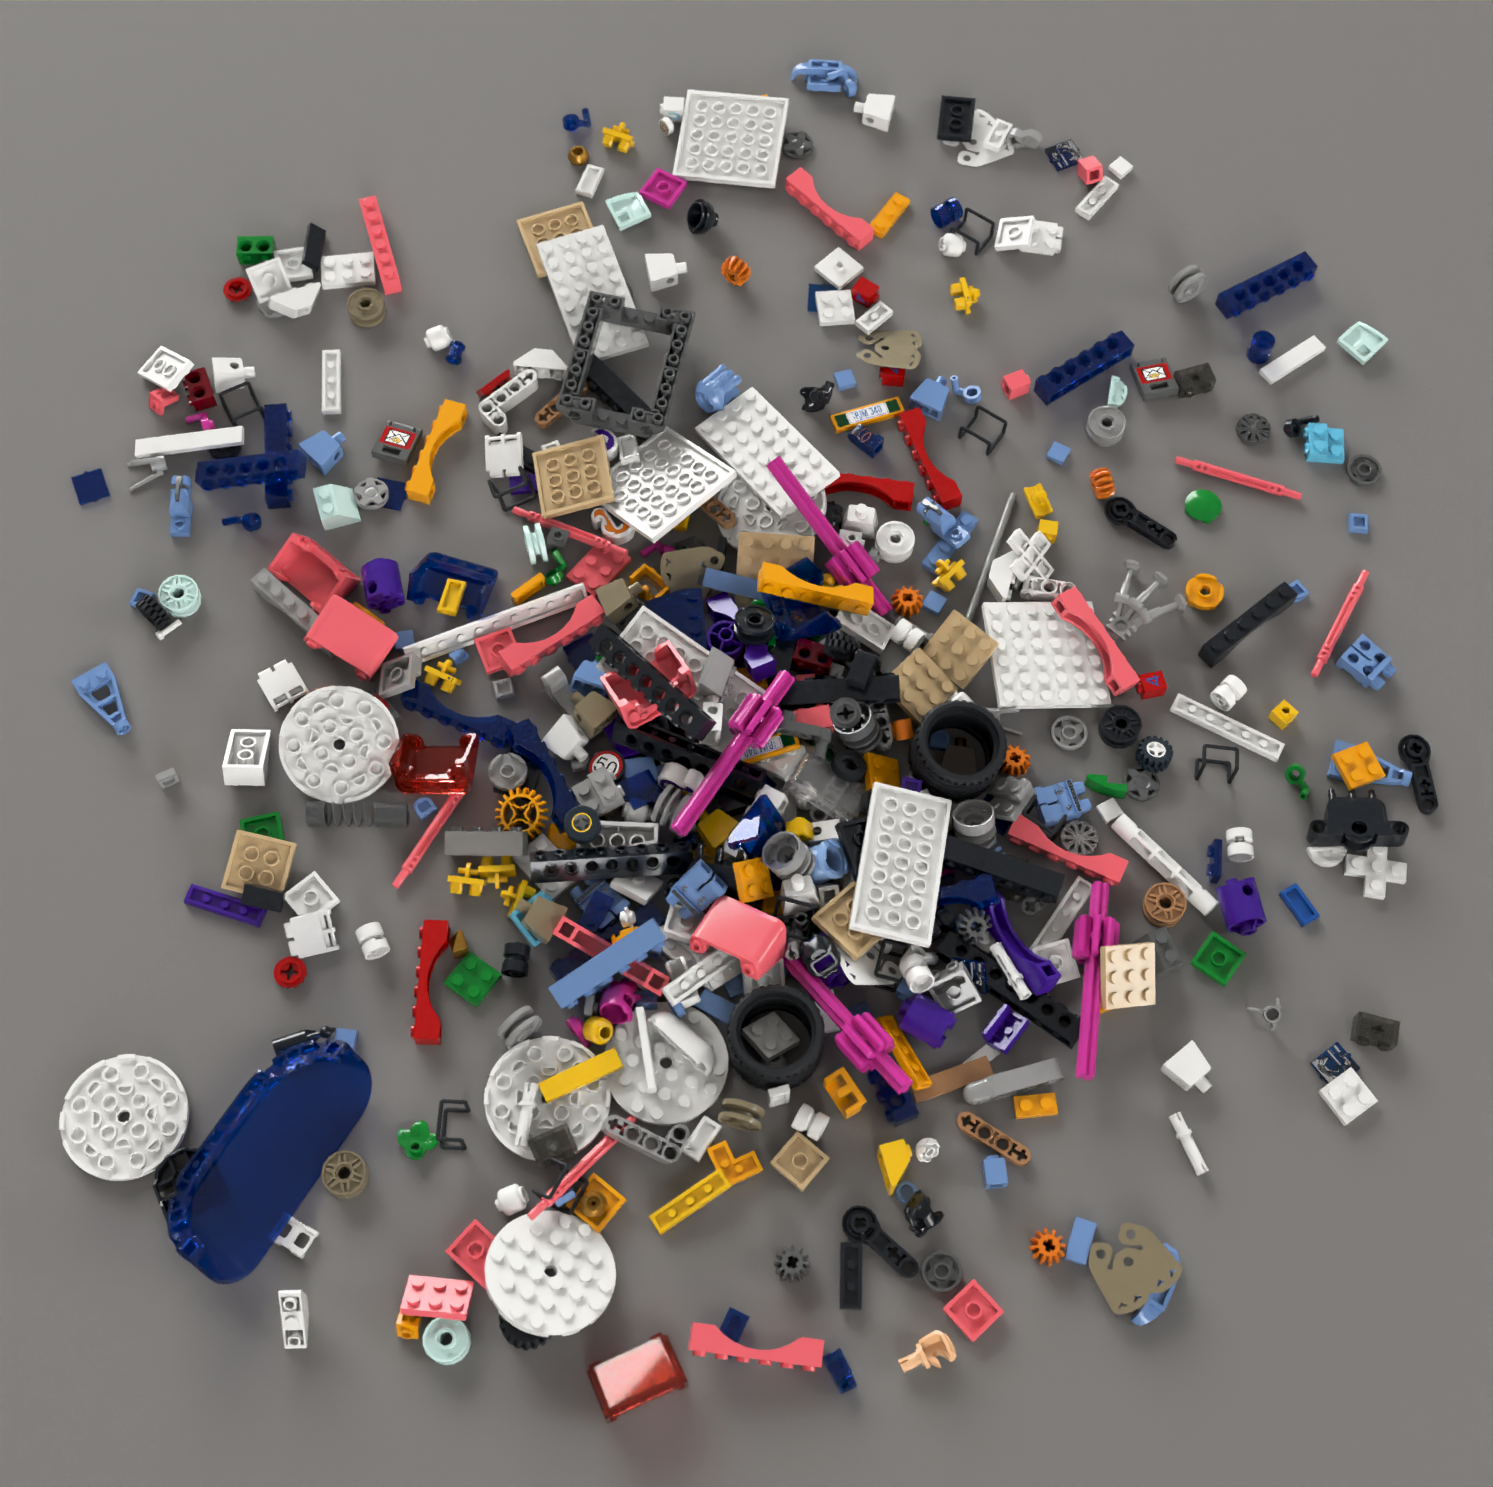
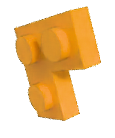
M726 1140L706 1149L715 1170L721 1168L731 1185L763 1171L754 1150L734 1159Z

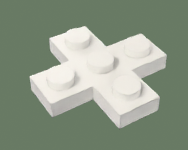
M1020 528L1015 530L1006 541L1018 555L1009 567L1020 581L1026 580L1031 572L1036 577L1048 579L1054 569L1043 555L1052 544L1041 531L1035 532L1029 540Z
M1370 847L1365 851V856L1346 854L1344 875L1364 878L1363 897L1383 900L1386 893V882L1406 883L1407 863L1387 860L1388 847Z

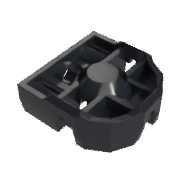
M182 1147L167 1154L156 1169L153 1189L166 1222L170 1226L175 1227L231 1200L217 1161L201 1149ZM184 1154L188 1165L178 1169L173 1158L176 1155ZM214 1168L215 1174L206 1178L203 1176V1172ZM195 1179L200 1180L196 1189L193 1187ZM172 1187L174 1193L162 1198L160 1192ZM187 1201H189V1202L196 1201V1202L192 1203V1204L189 1206Z

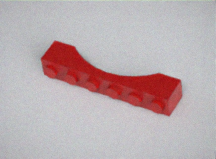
M920 407L899 413L897 428L904 435V443L911 450L912 460L917 462L918 472L920 476L924 477L925 487L927 491L931 492L932 500L945 510L961 506L963 496L956 481L941 473L927 456L923 441L927 421Z
M840 473V477L824 489L826 496L844 491L866 493L882 500L892 509L911 511L915 483L906 480L897 481L889 478L882 479L872 476H859L852 473Z
M424 920L423 927L420 926L419 938L422 939V944L418 946L417 956L420 958V966H416V978H419L418 985L414 987V998H417V1002L412 1008V1017L415 1018V1024L411 1025L410 1036L417 1045H441L443 1025L433 1010L429 984L436 962L449 947L451 927L448 920Z

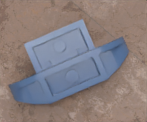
M809 59L808 62L801 63L792 70L791 80H794L798 74H804V80H807V90L815 92H840L841 82H843L842 77L828 81L826 74L846 69L848 77H851L855 83H858V76L852 67L842 64V61Z
M1164 1243V1246L1180 1263L1177 1250ZM1176 1269L1170 1270V1277L1173 1276V1272H1175ZM1158 1280L1157 1286L1165 1282ZM1177 1281L1162 1293H1151L1146 1304L1138 1309L1130 1321L1138 1326H1142L1157 1318L1165 1311ZM1134 1296V1297H1135V1299L1137 1300V1299L1141 1298L1142 1296Z

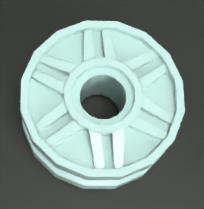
M535 523V532L533 533L530 532L528 525L523 526L524 540L531 565L536 564V555L539 554L543 562L548 561L546 544L540 523Z
M186 575L171 576L163 581L159 587V601L166 612L173 617L184 618L190 616L201 605V592L196 582Z
M435 1318L427 1325L423 1334V1347L427 1355L435 1362L443 1365H451L463 1360L471 1346L470 1331L461 1320ZM452 1335V1342L444 1346L442 1344L443 1337Z

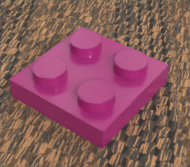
M657 167L641 188L639 194L641 197L670 210L687 187V182Z

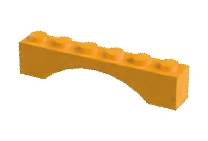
M445 399L443 405H440L438 417L431 426L432 431L430 435L426 436L425 447L419 453V461L417 465L413 466L412 477L410 481L406 482L405 491H407L408 499L430 505L436 491L432 477L434 457L445 440L462 429L468 416L466 404Z
M763 562L758 573V592L868 616L874 604V587L859 583L843 587L818 586L796 577L783 566Z

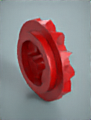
M242 277L230 279L223 287L226 299L239 303L240 300H247V297L251 296V291L253 290L251 283Z
M285 957L276 964L273 972L274 979L279 986L286 989L297 988L299 984L304 982L305 976H307L306 965L297 957ZM293 967V971L297 974H293L291 978L288 979V975L285 973L289 972L290 969Z

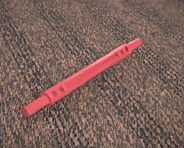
M1179 456L1175 460L1176 464L1192 468L1193 471L1232 481L1280 497L1284 495L1300 500L1302 493L1286 489L1283 485L1264 481L1198 460L1192 461Z
M514 507L512 513L527 518V521L534 524L540 523V526L551 530L553 526L568 530L570 538L603 551H611L624 557L628 554L627 549L614 545L609 540L552 518L544 520L542 514L537 512H529L519 507Z
M1362 570L1357 582L1353 584L1316 657L1317 662L1310 674L1312 677L1317 678L1323 665L1328 662L1364 589L1363 585L1369 575L1367 570Z
M468 772L459 786L454 788L401 866L402 870L392 883L394 888L399 889L407 875L413 872L465 795V790L474 778V774Z
M630 1115L626 1120L635 1123L638 1119ZM623 1126V1127L620 1129V1130H621V1131L619 1132L620 1135H621L622 1130L625 1128V1126ZM605 1136L564 1176L551 1199L548 1200L541 1197V1201L527 1214L529 1219L533 1221L545 1208L551 1207L559 1197L618 1141ZM552 1188L546 1192L547 1195L550 1194Z

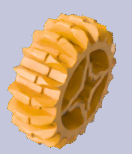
M526 787L523 789V792L521 788H516V794L513 790H509L510 797L503 794L502 797L505 802L498 801V804L502 807L501 809H495L496 812L500 813L499 816H495V819L502 821L497 826L504 827L502 831H510V827L524 822L528 824L529 828L522 831H528L529 836L534 839V831L541 834L539 826L545 828L546 824L542 823V821L549 820V817L543 816V813L549 812V809H542L547 802H539L542 799V795L539 794L535 797L536 791L532 790L529 793V788ZM520 798L531 800L528 804L526 803L521 807L514 802ZM534 806L536 807L537 811L535 822L531 818V812L534 810ZM509 807L513 811V816L510 819V822L508 821L507 817ZM517 809L521 811L525 810L523 814L526 819L520 817V813Z

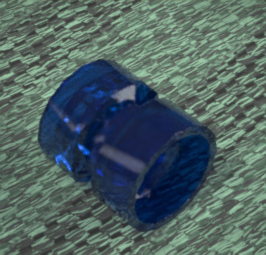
M951 197L942 204L931 208L930 214L934 224L942 229L951 222L962 218L963 209L959 201L955 197Z
M1260 330L1253 334L1246 352L1248 360L1252 363L1263 364L1268 361L1275 344V338L1270 332Z

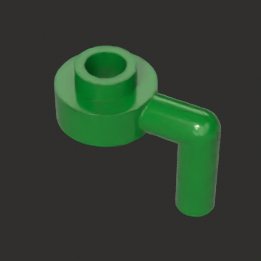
M554 548L550 552L558 566L545 574V581L548 585L556 586L562 582L564 576L562 572L567 567V563L558 549Z
M1291 764L1285 771V778L1290 784L1298 785L1301 790L1299 798L1305 800L1310 792L1309 787L1304 781L1306 776L1305 768L1300 764ZM1293 770L1299 771V775L1295 776Z

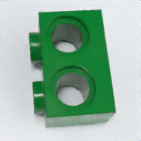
M238 236L236 255L239 264H260L274 259L276 244L273 236Z

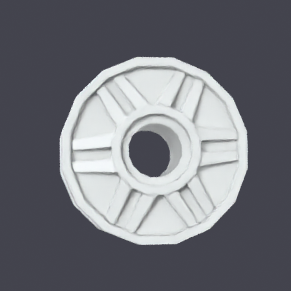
M886 522L877 531L874 547L880 551L879 555L884 561L900 563L907 560L912 554L915 535L913 530L903 522Z

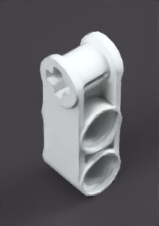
M1029 575L1026 580L1022 581L1023 588L1020 591V597L1026 600L1052 602L1058 594L1075 585L1071 582Z

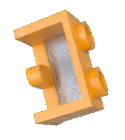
M645 563L629 577V585L638 581L644 590L637 594V596L655 610L668 598L669 587L664 584L662 577L657 571Z
M844 1066L824 1078L823 1087L845 1120L861 1111L862 1105L867 1101Z

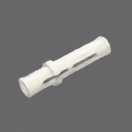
M1001 942L993 944L989 950L1008 978L1009 986L1014 988L1020 1000L1027 999L1032 993L1026 986L1022 973L1017 971Z
M525 1082L523 1099L519 1104L521 1111L514 1144L518 1148H522V1146L523 1148H528L533 1111L537 1105L535 1099L538 1084L536 1083L529 1084V1082Z
M1181 1112L1169 1116L1168 1118L1176 1132L1175 1136L1177 1140H1180L1196 1176L1208 1172L1209 1169L1191 1135L1192 1130L1188 1129Z

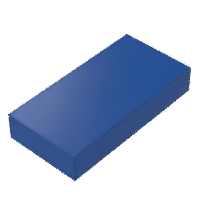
M1297 883L1278 894L1301 927L1320 917Z

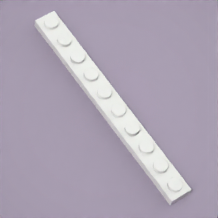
M579 583L403 647L405 655L413 652L422 659V662L472 645L475 638L507 627L513 630L576 607V604L587 598L588 595L584 584Z

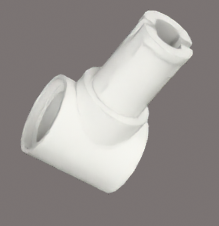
M911 944L900 959L901 962L908 955L920 954L924 957L927 965H935L938 962V956L935 955V952H925L923 948Z

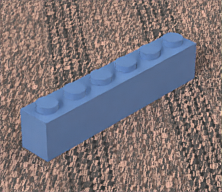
M652 918L548 987L561 1009L565 1007L571 1009L579 1003L577 999L583 995L587 998L595 993L596 986L599 984L607 985L614 980L612 977L617 972L620 975L631 968L629 964L635 960L639 963L648 957L647 952L654 949L656 952L665 946L664 941L668 938L656 920Z

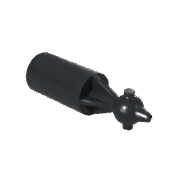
M323 1026L320 1031L304 1029L273 1039L272 1044L275 1054L279 1058L309 1048L320 1037L329 1038L336 1031V1028Z

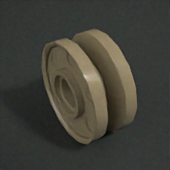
M357 289L347 299L346 306L349 317L357 326L366 328L376 326L386 316L383 296L375 289Z
M723 1099L722 1107L728 1112L719 1113L718 1120L721 1123L742 1131L759 1132L761 1130L762 1124L755 1119L764 1118L765 1110L763 1108L739 1099Z
M347 1150L335 1152L328 1157L321 1172L322 1181L327 1190L336 1197L344 1199L353 1198L362 1193L368 1185L370 1177L369 1168L361 1156ZM345 1170H350L349 1177L341 1179V1174Z

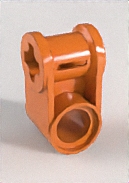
M910 718L890 722L893 740L900 741L914 737Z

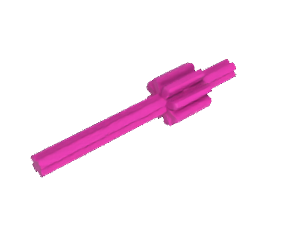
M778 456L772 460L766 467L833 555V558L825 564V567L836 582L843 586L853 583L874 587V604L872 606L874 612L882 617L892 610L893 607L871 579L879 572V568L861 543L855 541L847 547L782 458Z
M780 670L763 696L757 693H749L728 721L729 731L734 737L672 823L671 829L676 831L678 835L683 837V835L686 836L749 745L754 749H763L779 727L784 717L781 715L782 711L777 706L795 681V678L788 671Z
M1095 881L1094 884H1091L1089 916L1087 914L1082 915L1080 919L1075 920L1072 958L1077 960V963L1085 965L1076 1078L1086 1081L1095 1078L1101 1005L1100 947L1119 945L1120 924L1115 922L1114 918L1107 917L1110 885L1101 881Z
M785 953L783 957L784 967L842 1031L835 1037L836 1046L861 1073H866L869 1069L870 1071L876 1069L898 1095L902 1092L905 1093L909 1086L913 1084V1081L888 1055L895 1047L891 1036L870 1013L864 1012L861 1016L859 1014L853 1016L819 977L810 975L800 956L797 960H795L794 956V961L787 959Z

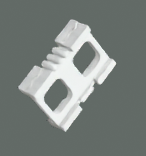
M284 1212L271 1234H269L268 1239L279 1246L282 1244L292 1254L303 1259L304 1254L315 1237L319 1235V1232ZM282 1222L292 1226V1230L286 1238L277 1234V1230ZM300 1233L310 1237L309 1242L303 1249L294 1244Z

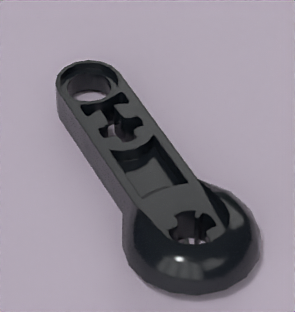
M1114 497L1107 501L1105 515L1111 523L1128 526L1163 549H1172L1177 541L1176 534L1137 510L1130 500L1124 497ZM1151 528L1155 529L1153 532L1149 531ZM1168 536L1173 542L1170 544L1165 543L1163 537Z
M1410 734L1400 740L1398 754L1408 765L1409 771L1412 772L1411 782L1419 811L1429 815L1438 808V799L1429 767L1431 748L1423 737ZM1413 746H1414V749H1418V752H1417V753H1415L1414 750H1411V748H1412ZM1421 783H1423L1424 786H1427L1425 791L1423 787L1419 786ZM1423 801H1430L1433 804V808H1425Z
M857 1205L845 1212L841 1225L843 1232L848 1238L868 1245L904 1278H913L918 1273V1262L881 1229L877 1217L871 1209L866 1206ZM863 1219L865 1221L863 1223V1225H865V1228L859 1227L857 1229L854 1226L856 1225V1222H854V1220ZM888 1248L890 1250L895 1248L897 1250L896 1255L899 1258L902 1255L906 1257L900 1262L899 1266L895 1264L898 1262L897 1258L894 1256L889 1258L887 1256L889 1254ZM905 1262L913 1263L915 1270L912 1274L904 1272L903 1264Z

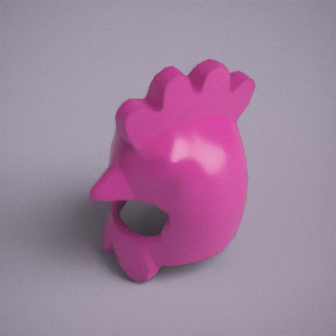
M626 978L622 979L619 983L617 981L611 982L607 989H603L599 1005L600 1015L614 1024L631 1022L633 1017L631 1008L636 1001L641 999V996L635 993L638 984L634 981L629 982Z

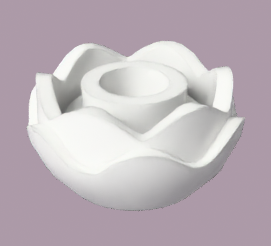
M929 1137L923 1138L917 1143L915 1153L919 1161L930 1162L933 1157L938 1155L940 1146L937 1140Z

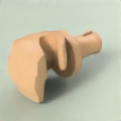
M934 1331L915 1344L916 1352L898 1361L904 1373L921 1364L925 1365L926 1369L931 1368L930 1365L941 1368V1364L936 1357L940 1355L949 1362H952L956 1358V1350L951 1339L945 1333Z

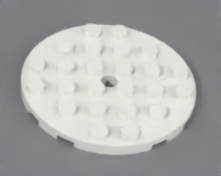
M738 475L722 488L718 500L734 513L737 523L732 529H724L719 524L718 526L723 537H726L727 542L736 550H738L739 531L814 536L816 534L798 508L783 519H780L772 510L768 511V506ZM822 489L811 499L825 516L827 497L825 489ZM716 507L717 513L720 510V507ZM723 515L724 520L730 521V519Z
M328 686L305 695L290 709V712L283 721L279 734L280 759L290 780L303 793L327 803L342 804L343 801L345 804L352 803L372 795L389 779L399 755L398 729L389 710L376 697L364 690L351 686ZM338 739L345 742V747L342 750L334 748V742Z
M668 1002L657 1003V1010H644L646 1020L656 1012L667 1011L673 1013ZM685 1008L686 1014L680 1019L713 1050L715 1063L712 1071L707 1076L646 1022L657 1089L656 1093L649 1094L636 1010L632 1012V1021L618 1024L613 1030L612 1038L607 1042L605 1051L615 1048L623 1064L622 1069L607 1075L611 1095L626 1113L633 1115L639 1121L657 1126H671L692 1121L710 1108L722 1093L728 1075L727 1047L716 1025L695 1008ZM669 1058L672 1061V1065L669 1068H663L660 1065V1061Z
M542 1036V1038L528 1039L508 1050L497 1061L490 1072L484 1093L487 1120L497 1139L516 1155L540 1162H551V1157L563 1160L576 1155L588 1147L602 1131V1122L609 1115L611 1091L607 1076L548 1104L542 1102L543 1095L538 1086L535 1099L537 1105L533 1111L528 1148H523V1146L518 1148L514 1144L521 1111L519 1104L523 1099L525 1082L538 1084L595 1057V1055L582 1044L574 1040L560 1038L559 1036Z
M123 1054L106 1061L102 1060L83 1072L65 1096V1103L59 1118V1129L61 1130L63 1146L75 1164L97 1178L110 1181H127L143 1177L155 1171L165 1156L176 1151L180 1146L188 1127L189 1101L186 1090L176 1074L165 1064L154 1058L135 1054ZM123 1112H129V1121L120 1122V1115Z
M542 1211L533 1221L525 1214L508 1223L492 1241L484 1267L486 1290L490 1300L497 1307L499 1314L516 1328L542 1337H549V1335H562V1337L571 1335L594 1323L608 1306L616 1281L615 1261L608 1244L601 1234L597 1233L582 1219L559 1211ZM554 1268L556 1272L554 1277H549L545 1274L546 1269Z

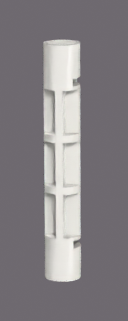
M1121 815L1111 828L1169 883L1179 887L1185 894L1186 899L1204 916H1207L1219 902L1207 890H1203L1202 886L1144 831L1138 829V826L1127 815Z

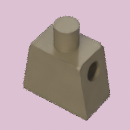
M623 578L595 589L606 616L615 625L638 607L639 604L635 596L644 591L638 581L629 585Z
M577 691L570 699L575 704L573 711L574 719L591 739L618 717V710L614 703L595 691L590 692L586 697Z
M539 896L534 899L532 904L521 898L515 907L516 910L525 914L521 925L545 945L550 941L553 936L552 933L568 910L565 906Z

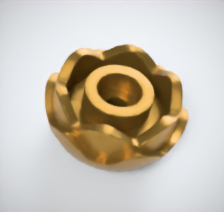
M574 146L569 150L568 160H570L571 164L582 166L587 163L589 152L586 148Z
M599 1191L587 1192L582 1197L580 1207L587 1217L602 1216L608 1206L605 1195Z

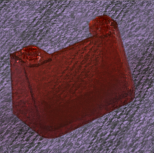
M403 733L388 763L396 788L405 794L469 793L473 785L479 749L477 733L462 735L459 740L460 746H425L423 739L419 735Z
M662 1333L650 1337L649 1342L604 1363H601V1361L592 1363L586 1372L607 1424L617 1420L621 1412L625 1415L630 1410L667 1393H672V1389L680 1391L689 1386L668 1335H662Z

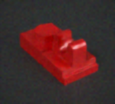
M505 370L476 391L480 398L484 395L488 397L495 392L494 388L496 386L501 388L504 382L508 383L512 380L510 378V370Z

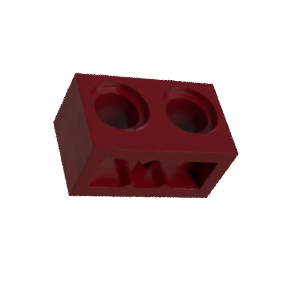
M205 367L191 370L184 376L185 380L182 381L184 389L190 393V395H187L190 406L194 405L196 412L218 406Z
M799 638L792 657V666L798 670L812 671L819 676H829L835 658L831 659V656H826V653H823L824 644ZM806 654L809 657L803 658L800 655ZM822 659H823V660H826L827 662H826V663H820L819 660H822Z

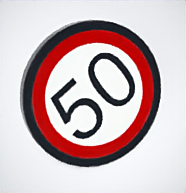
M609 748L594 753L587 763V774L604 765L607 770L611 769L616 777L614 783L622 778L626 768L623 756L618 751Z

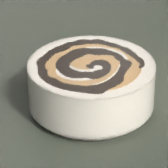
M668 117L659 120V127L664 135L668 136L674 132L673 123Z

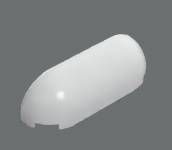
M667 1011L656 1012L646 1020L654 1030L705 1076L712 1071L715 1063L712 1048L675 1014Z

